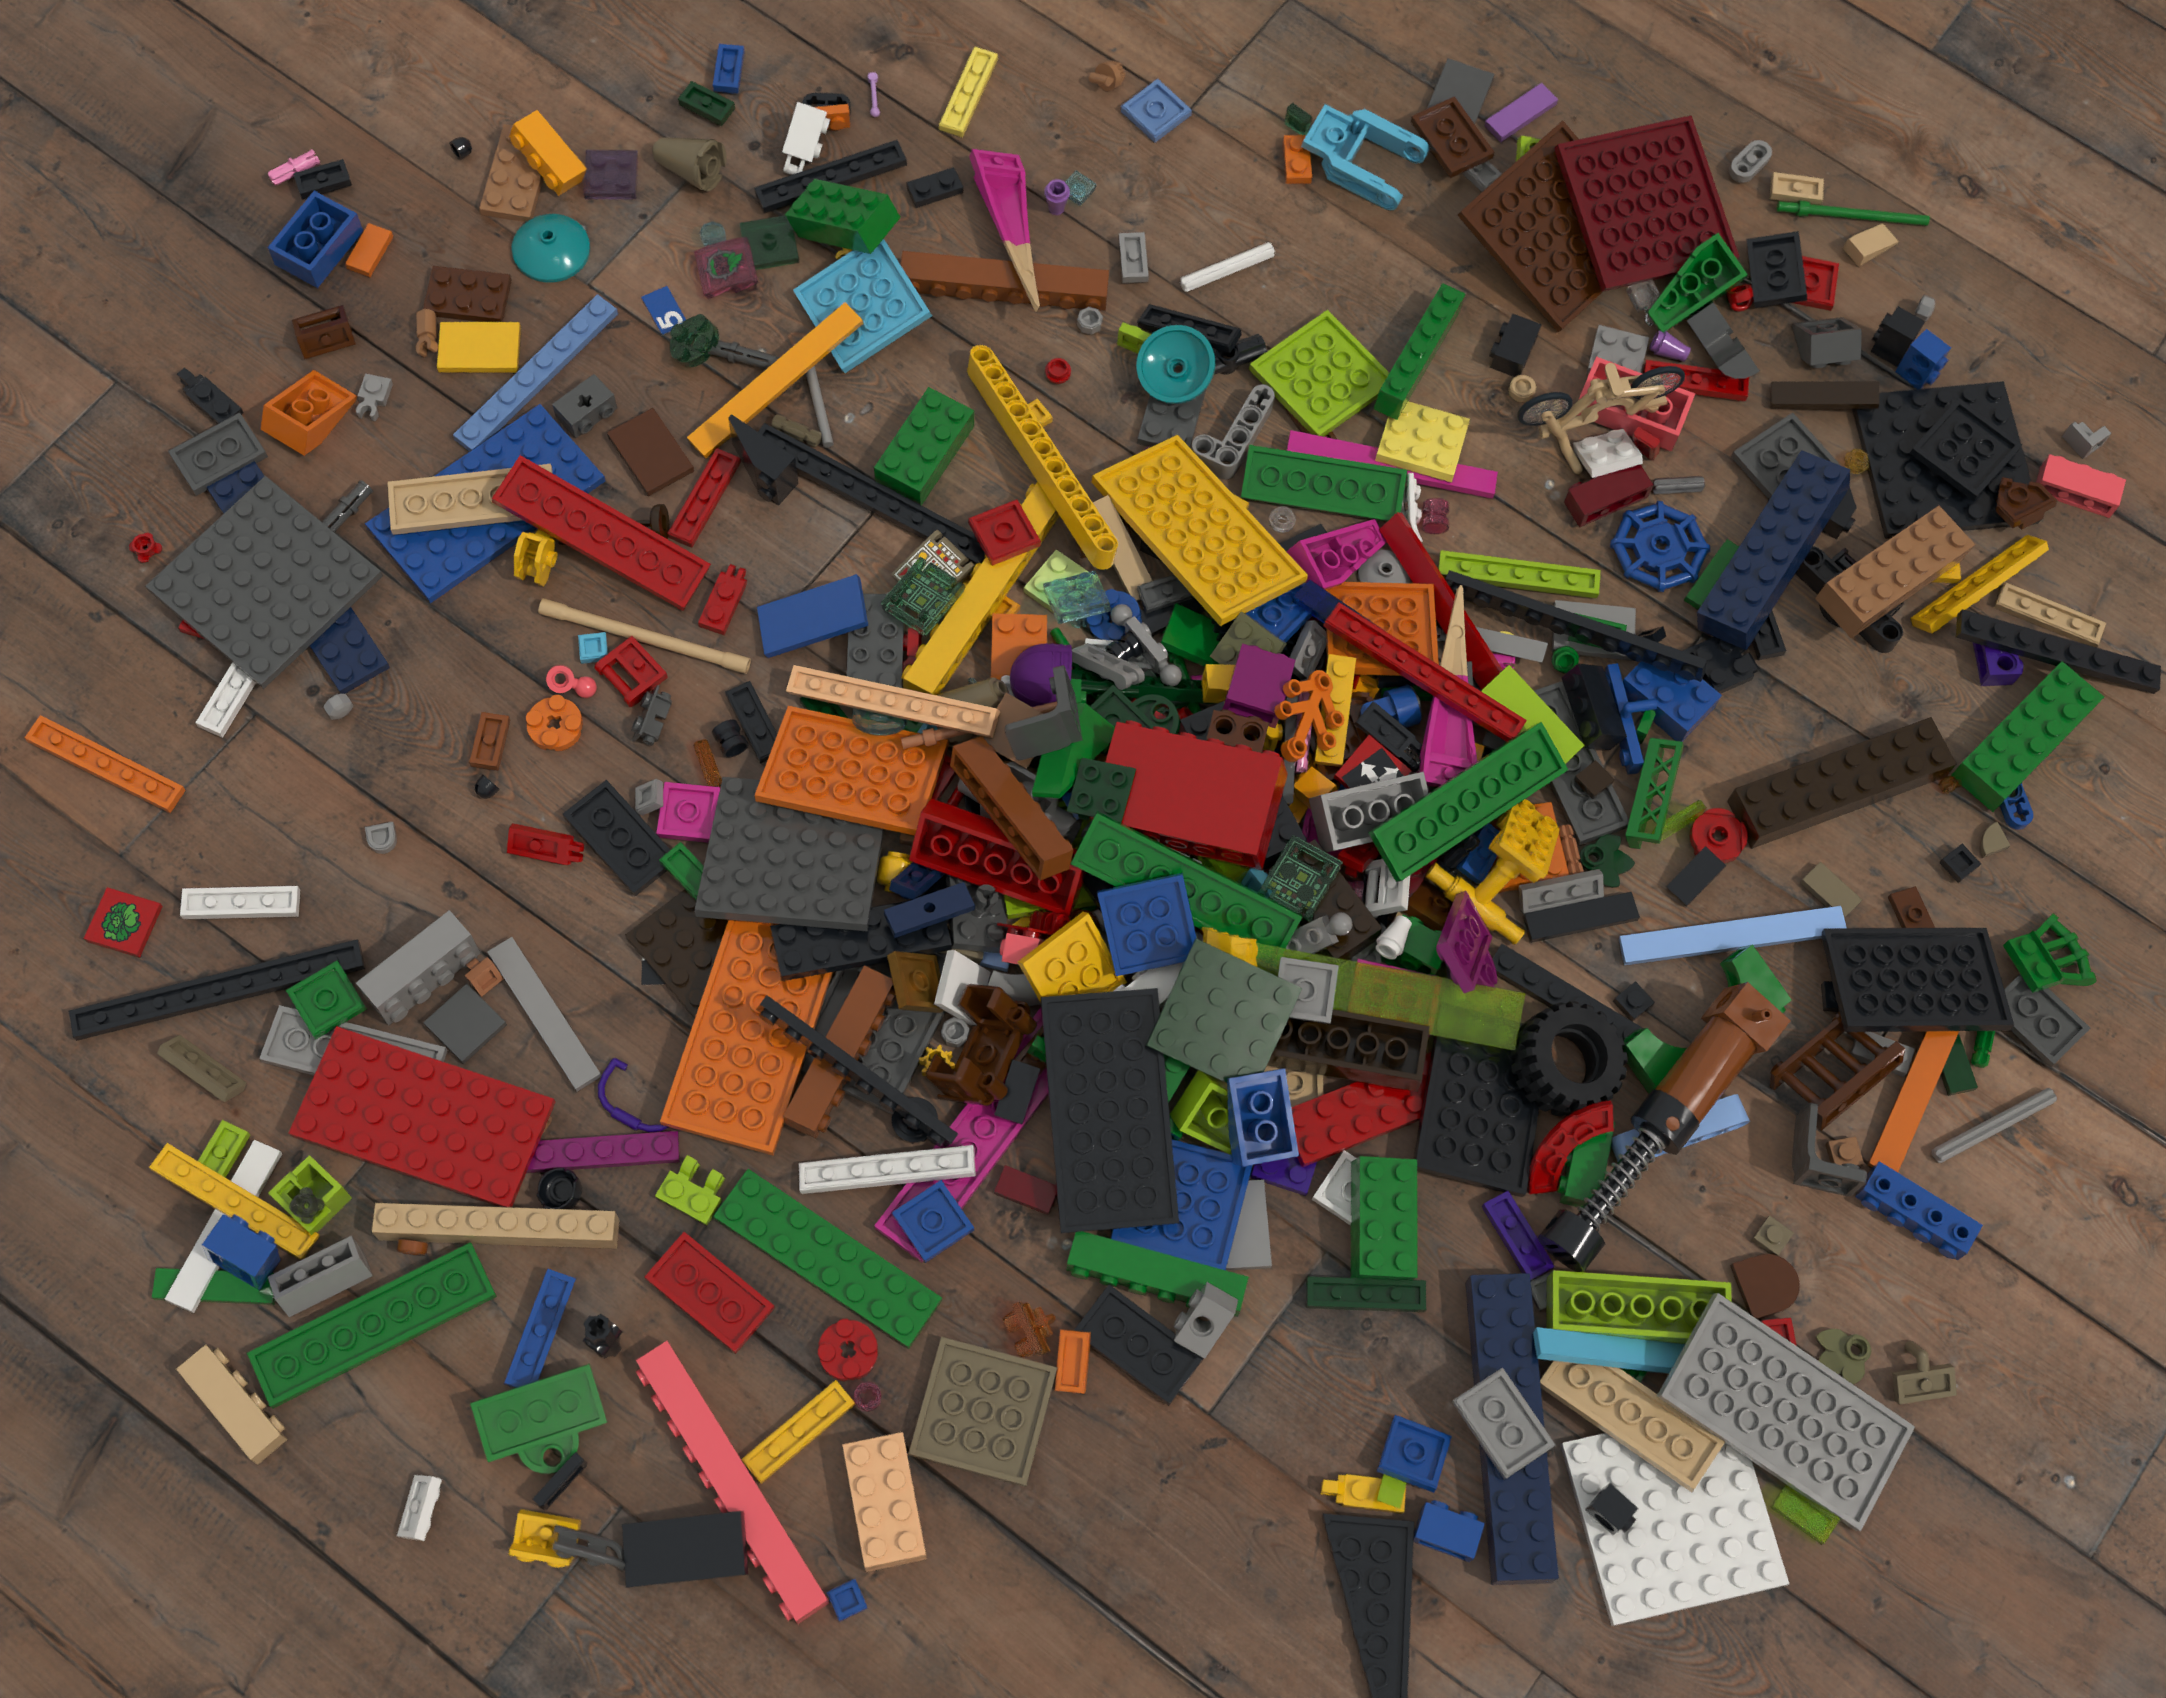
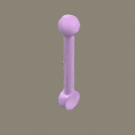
M872 72L868 75L872 95L870 114L873 117H878L880 114V110L877 108L876 94L878 75Z

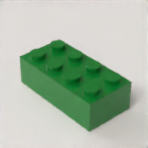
M814 179L807 186L806 190L785 214L799 238L872 254L901 218L888 194Z
M928 387L875 465V481L923 505L974 428V410Z
M1359 1156L1351 1161V1278L1416 1279L1418 1278L1417 1159Z

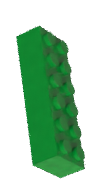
M2061 661L1958 766L1951 777L1990 811L1994 812L2092 712L2104 696Z

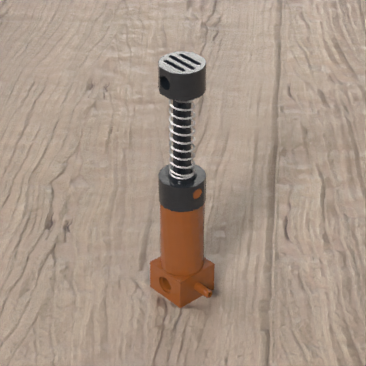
M1748 982L1724 988L1703 1014L1701 1019L1707 1024L1655 1090L1649 1093L1631 1116V1123L1640 1135L1632 1137L1634 1143L1631 1146H1625L1627 1151L1624 1155L1618 1154L1619 1162L1617 1164L1611 1163L1613 1169L1611 1172L1605 1171L1607 1177L1604 1181L1598 1180L1600 1186L1597 1190L1591 1189L1593 1195L1590 1198H1584L1586 1204L1583 1207H1577L1578 1214L1576 1215L1566 1209L1559 1210L1538 1236L1541 1245L1566 1267L1576 1272H1584L1605 1246L1604 1239L1598 1233L1600 1232L1599 1225L1607 1223L1606 1216L1614 1214L1613 1207L1620 1206V1198L1628 1196L1627 1189L1635 1187L1634 1180L1642 1178L1641 1171H1647V1163L1655 1161L1654 1154H1661L1662 1151L1674 1155L1678 1154L1698 1129L1700 1122L1754 1054L1768 1051L1790 1023V1019Z

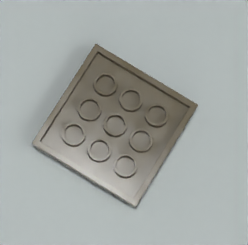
M941 1337L908 1455L1026 1487L1057 1367Z

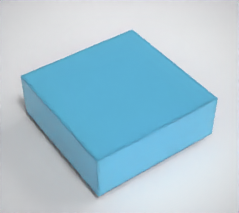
M606 632L578 635L581 664L598 662L608 654Z

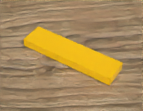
M835 1380L741 1459L759 1483L762 1484L855 1405V1402Z

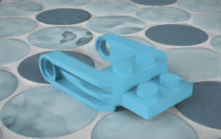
M1325 104L1304 138L1301 147L1323 158L1322 167L1328 180L1384 209L1395 210L1401 202L1403 194L1396 188L1384 183L1385 180L1352 164V161L1360 149L1364 138L1413 163H1422L1430 151L1428 143L1415 134L1366 109L1354 111L1352 115H1346Z

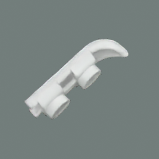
M1408 473L1401 513H1403L1422 543L1423 540L1417 528V524L1422 517V511L1418 509V504L1415 502L1420 496L1421 487L1417 485L1414 473ZM1404 503H1408L1407 511H1404Z

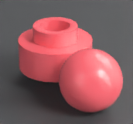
M565 665L553 666L549 669L546 676L548 687L556 693H565L572 688L575 689L578 696L590 698L597 690L596 682L591 677L574 678L572 670ZM557 674H564L566 680L563 683H557L555 681Z

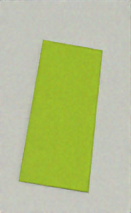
M1383 1474L1377 1500L1400 1509L1406 1482Z

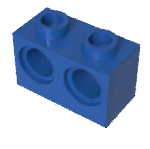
M1926 329L1910 345L1895 372L1916 389H1922L1926 384L1931 386L1941 374L1942 368L1949 361L1946 356L1951 347Z

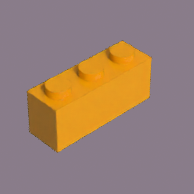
M538 110L513 124L509 135L513 146L524 154L529 165L540 173L546 185L553 189L558 196L582 182L587 168Z

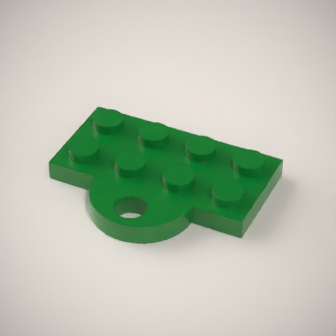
M590 1363L470 1403L488 1463L518 1453L522 1462L528 1468L543 1474L558 1472L575 1452L577 1453L579 1447L578 1432L607 1423ZM550 1448L558 1449L562 1455L561 1461L557 1465H548L543 1458L546 1450Z

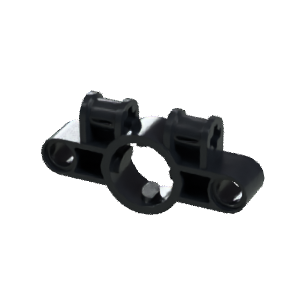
M1812 546L1796 571V575L1818 595L1827 582L1855 564L1856 561L1848 554L1849 550L1847 548L1842 549L1830 559L1821 549ZM1904 602L1858 633L1880 653L1891 652L1903 636L1902 626L1892 616L1900 610ZM1819 604L1820 611L1824 618L1831 624L1840 627L1837 624V622L1828 614V612ZM1883 634L1888 635L1891 639L1886 638Z

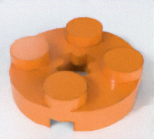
M553 695L550 698L539 701L526 715L527 731L530 739L540 749L563 751L572 747L581 736L583 725L581 713L573 702L564 699L561 695ZM553 719L561 720L558 729L555 727L548 728L547 726H549L550 721Z

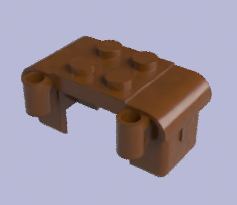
M968 984L958 1002V1006L978 1026H973L955 1068L952 1069L937 1054H934L927 1069L926 1078L944 1094L937 1095V1098L940 1100L988 1106L994 1100H1001L1006 1096L1008 1088L1003 1083L1021 1044L1023 1035L1034 1032L1037 1022L1030 1016V1008L1026 1002L1014 1001L1001 987Z

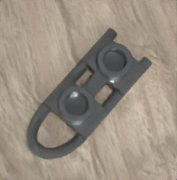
M555 1525L553 1532L559 1534L557 1541H554L552 1549L555 1550L558 1556L562 1558L580 1556L584 1557L585 1561L592 1566L610 1564L619 1568L620 1571H624V1550L618 1543L604 1537ZM577 1538L587 1540V1546L577 1544ZM607 1546L616 1552L618 1559L606 1555Z

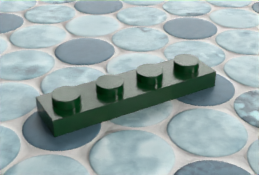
M1308 1276L1306 1279V1308L1425 1312L1426 1280Z

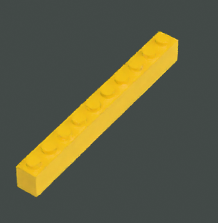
M1037 482L1029 486L1025 495L1026 499L1020 505L1042 543L1060 515ZM1038 548L993 566L985 554L986 558L982 564L978 562L974 567L969 583H963L956 602L954 604L950 603L946 608L941 624L936 623L933 627L928 643L926 645L922 644L918 649L913 665H908L903 671L901 679L903 680L904 689L936 696L942 692L991 619L992 614L996 612Z

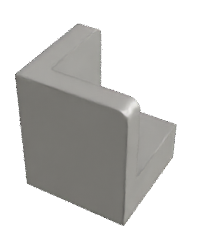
M2074 422L2068 427L2062 437L2084 459L2102 447L2112 433L2105 426L2093 433L2084 422L2079 424Z

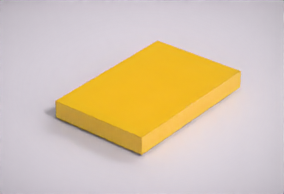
M440 322L438 372L517 373L521 334L520 322Z

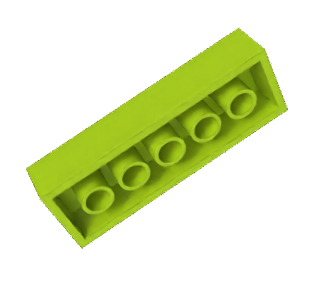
M1553 1270L1546 1280V1328L1686 1344L1713 1294L1719 1293L1732 1302L1731 1282Z

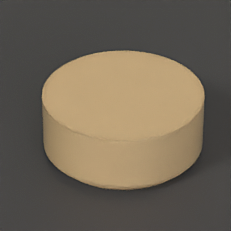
M1526 375L1514 377L1509 386L1511 398L1518 402L1529 401L1533 398L1536 390L1534 380Z

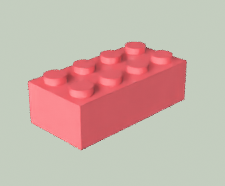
M1596 356L1579 400L1588 393L1587 390L1591 387L1590 382L1593 379H1607L1605 366L1613 362ZM1615 364L1619 377L1642 375V373ZM1658 380L1652 386L1663 385L1666 388L1671 384ZM1678 387L1673 392L1665 395L1667 404L1660 406L1656 412L1640 410L1634 415H1628L1623 405L1607 407L1597 413L1598 419L1595 423L1613 430L1624 429L1627 435L1633 437V433L1639 426L1661 440L1660 448L1672 452L1695 393ZM1595 400V401L1592 402L1588 407H1590V406H1592V405H1594V404H1596V403H1598V402H1596V400Z

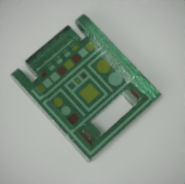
M920 557L882 600V609L926 637L965 590V585L961 582L957 583L955 577L931 562L926 566V560ZM904 604L918 613L917 619L901 610L900 607Z
M1292 835L1258 893L1265 896L1268 889L1272 890L1268 898L1298 915L1305 908L1307 912L1303 919L1309 922L1342 868L1343 862ZM1301 851L1324 862L1322 871L1297 859Z

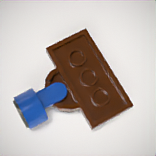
M1407 684L1384 691L1383 698L1377 700L1370 697L1367 692L1358 691L1352 693L1343 764L1368 736L1354 723L1373 701L1405 728L1420 723L1422 720V708L1419 697L1413 687ZM1320 701V703H1319V705H1318L1320 712H1321V701ZM1312 724L1309 750L1314 760L1317 735ZM1315 764L1317 770L1333 783L1338 782L1333 776L1341 767Z

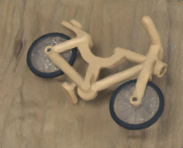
M1608 363L1605 366L1607 379H1593L1590 382L1591 387L1587 390L1588 393L1574 405L1571 396L1566 393H1546L1524 403L1518 410L1517 418L1524 425L1538 426L1542 439L1548 438L1550 433L1556 436L1560 449L1575 474H1580L1583 471V466L1570 445L1566 433L1567 430L1595 422L1598 419L1597 413L1611 406L1623 405L1628 415H1634L1640 410L1656 412L1660 406L1667 404L1665 395L1676 390L1684 382V371L1676 366H1664L1647 371L1642 375L1619 377L1615 364ZM1595 400H1596V402H1598V403H1596V404H1594V405L1588 407V406H1589L1592 402H1594Z

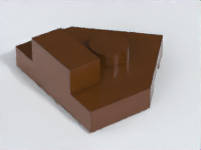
M2001 478L1996 512L2012 528L2018 526L2022 530L2042 520L2046 511L2056 507L2058 500L2040 483L2029 482V484L2012 482L2013 479Z

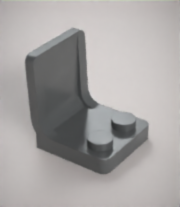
M1064 665L1054 667V677L1049 678L1053 695L1056 694V708L1051 712L1013 722L1004 727L1005 735L1017 760H1025L1060 750L1071 743L1083 740L1076 695Z
M1809 1103L1795 1119L1792 1153L1793 1184L1838 1195L1852 1196L1866 1184L1867 1172L1860 1170V1167L1855 1164L1844 1163L1838 1165L1822 1161L1817 1157L1815 1153L1818 1104Z

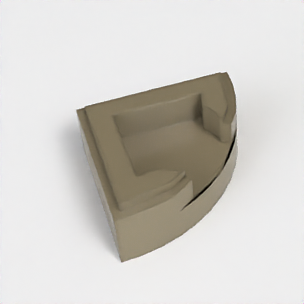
M1998 822L1989 826L1982 836L1980 852L1983 858L2010 847Z

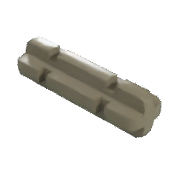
M779 414L775 415L771 425L773 428L781 432L785 431L784 433L802 442L806 440L807 444L813 447H817L821 442L822 434L814 429L810 431L808 430L809 427L791 419L787 421L786 417Z

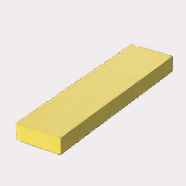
M974 46L939 123V130L963 138L998 60L997 53Z

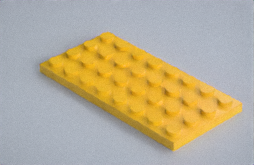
M1178 435L1092 475L1091 483L1104 497L1109 495L1117 512L1220 626L1237 618L1240 612L1247 613L1307 581L1308 574Z

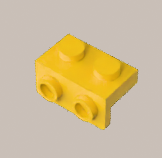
M521 1509L517 1515L514 1541L509 1548L508 1555L516 1556L518 1560L523 1562L538 1560L547 1562L551 1567L568 1566L574 1557L562 1558L552 1549L554 1541H557L559 1534L553 1532L555 1525L580 1531L581 1520Z

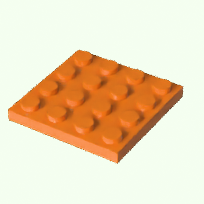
M1343 582L1341 585L1324 590V596L1326 597L1325 620L1338 602L1439 665L1433 584ZM1326 628L1327 658L1329 654L1356 658L1354 674L1401 676Z

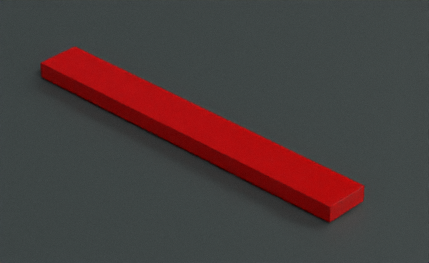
M1397 512L1379 530L1413 584H1433L1436 620L1447 635L1455 594L1403 513ZM1464 610L1467 662H1472V676L1482 690L1503 669Z
M1338 602L1323 627L1506 742L1515 738L1527 721L1340 602Z

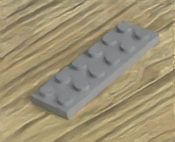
M279 1005L259 1059L262 1063L315 1075L335 1029L315 1040L298 1010ZM348 1022L338 1026L443 1062L448 1051L443 1046Z

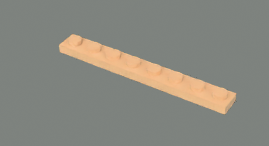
M796 665L793 666L786 692L796 696L989 738L994 736L1000 711L997 708Z

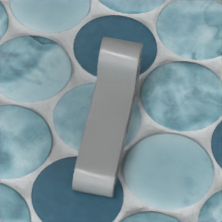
M1264 384L1253 388L1223 441L1205 434L1196 436L1193 439L1191 450L1218 478L1224 480L1231 479L1238 472L1248 454L1249 445L1254 444L1271 414L1275 397L1273 389ZM1246 420H1251L1255 423H1247ZM1237 440H1238V441H1241V442H1243V443H1242V444H1237V443H1235L1234 441H1237ZM1198 450H1206L1207 453H1201ZM1222 461H1229L1231 464H1224Z

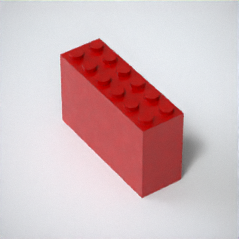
M1135 721L1116 722L1105 762L1137 769L1122 824L1182 853L1262 870L1288 775L1283 757L1270 750H1264L1263 753L1252 751V748L1242 744H1236L1235 747L1224 745L1223 741L1214 738H1208L1207 741L1200 740L1195 735L1181 732L1180 735L1172 734L1163 727L1144 728Z

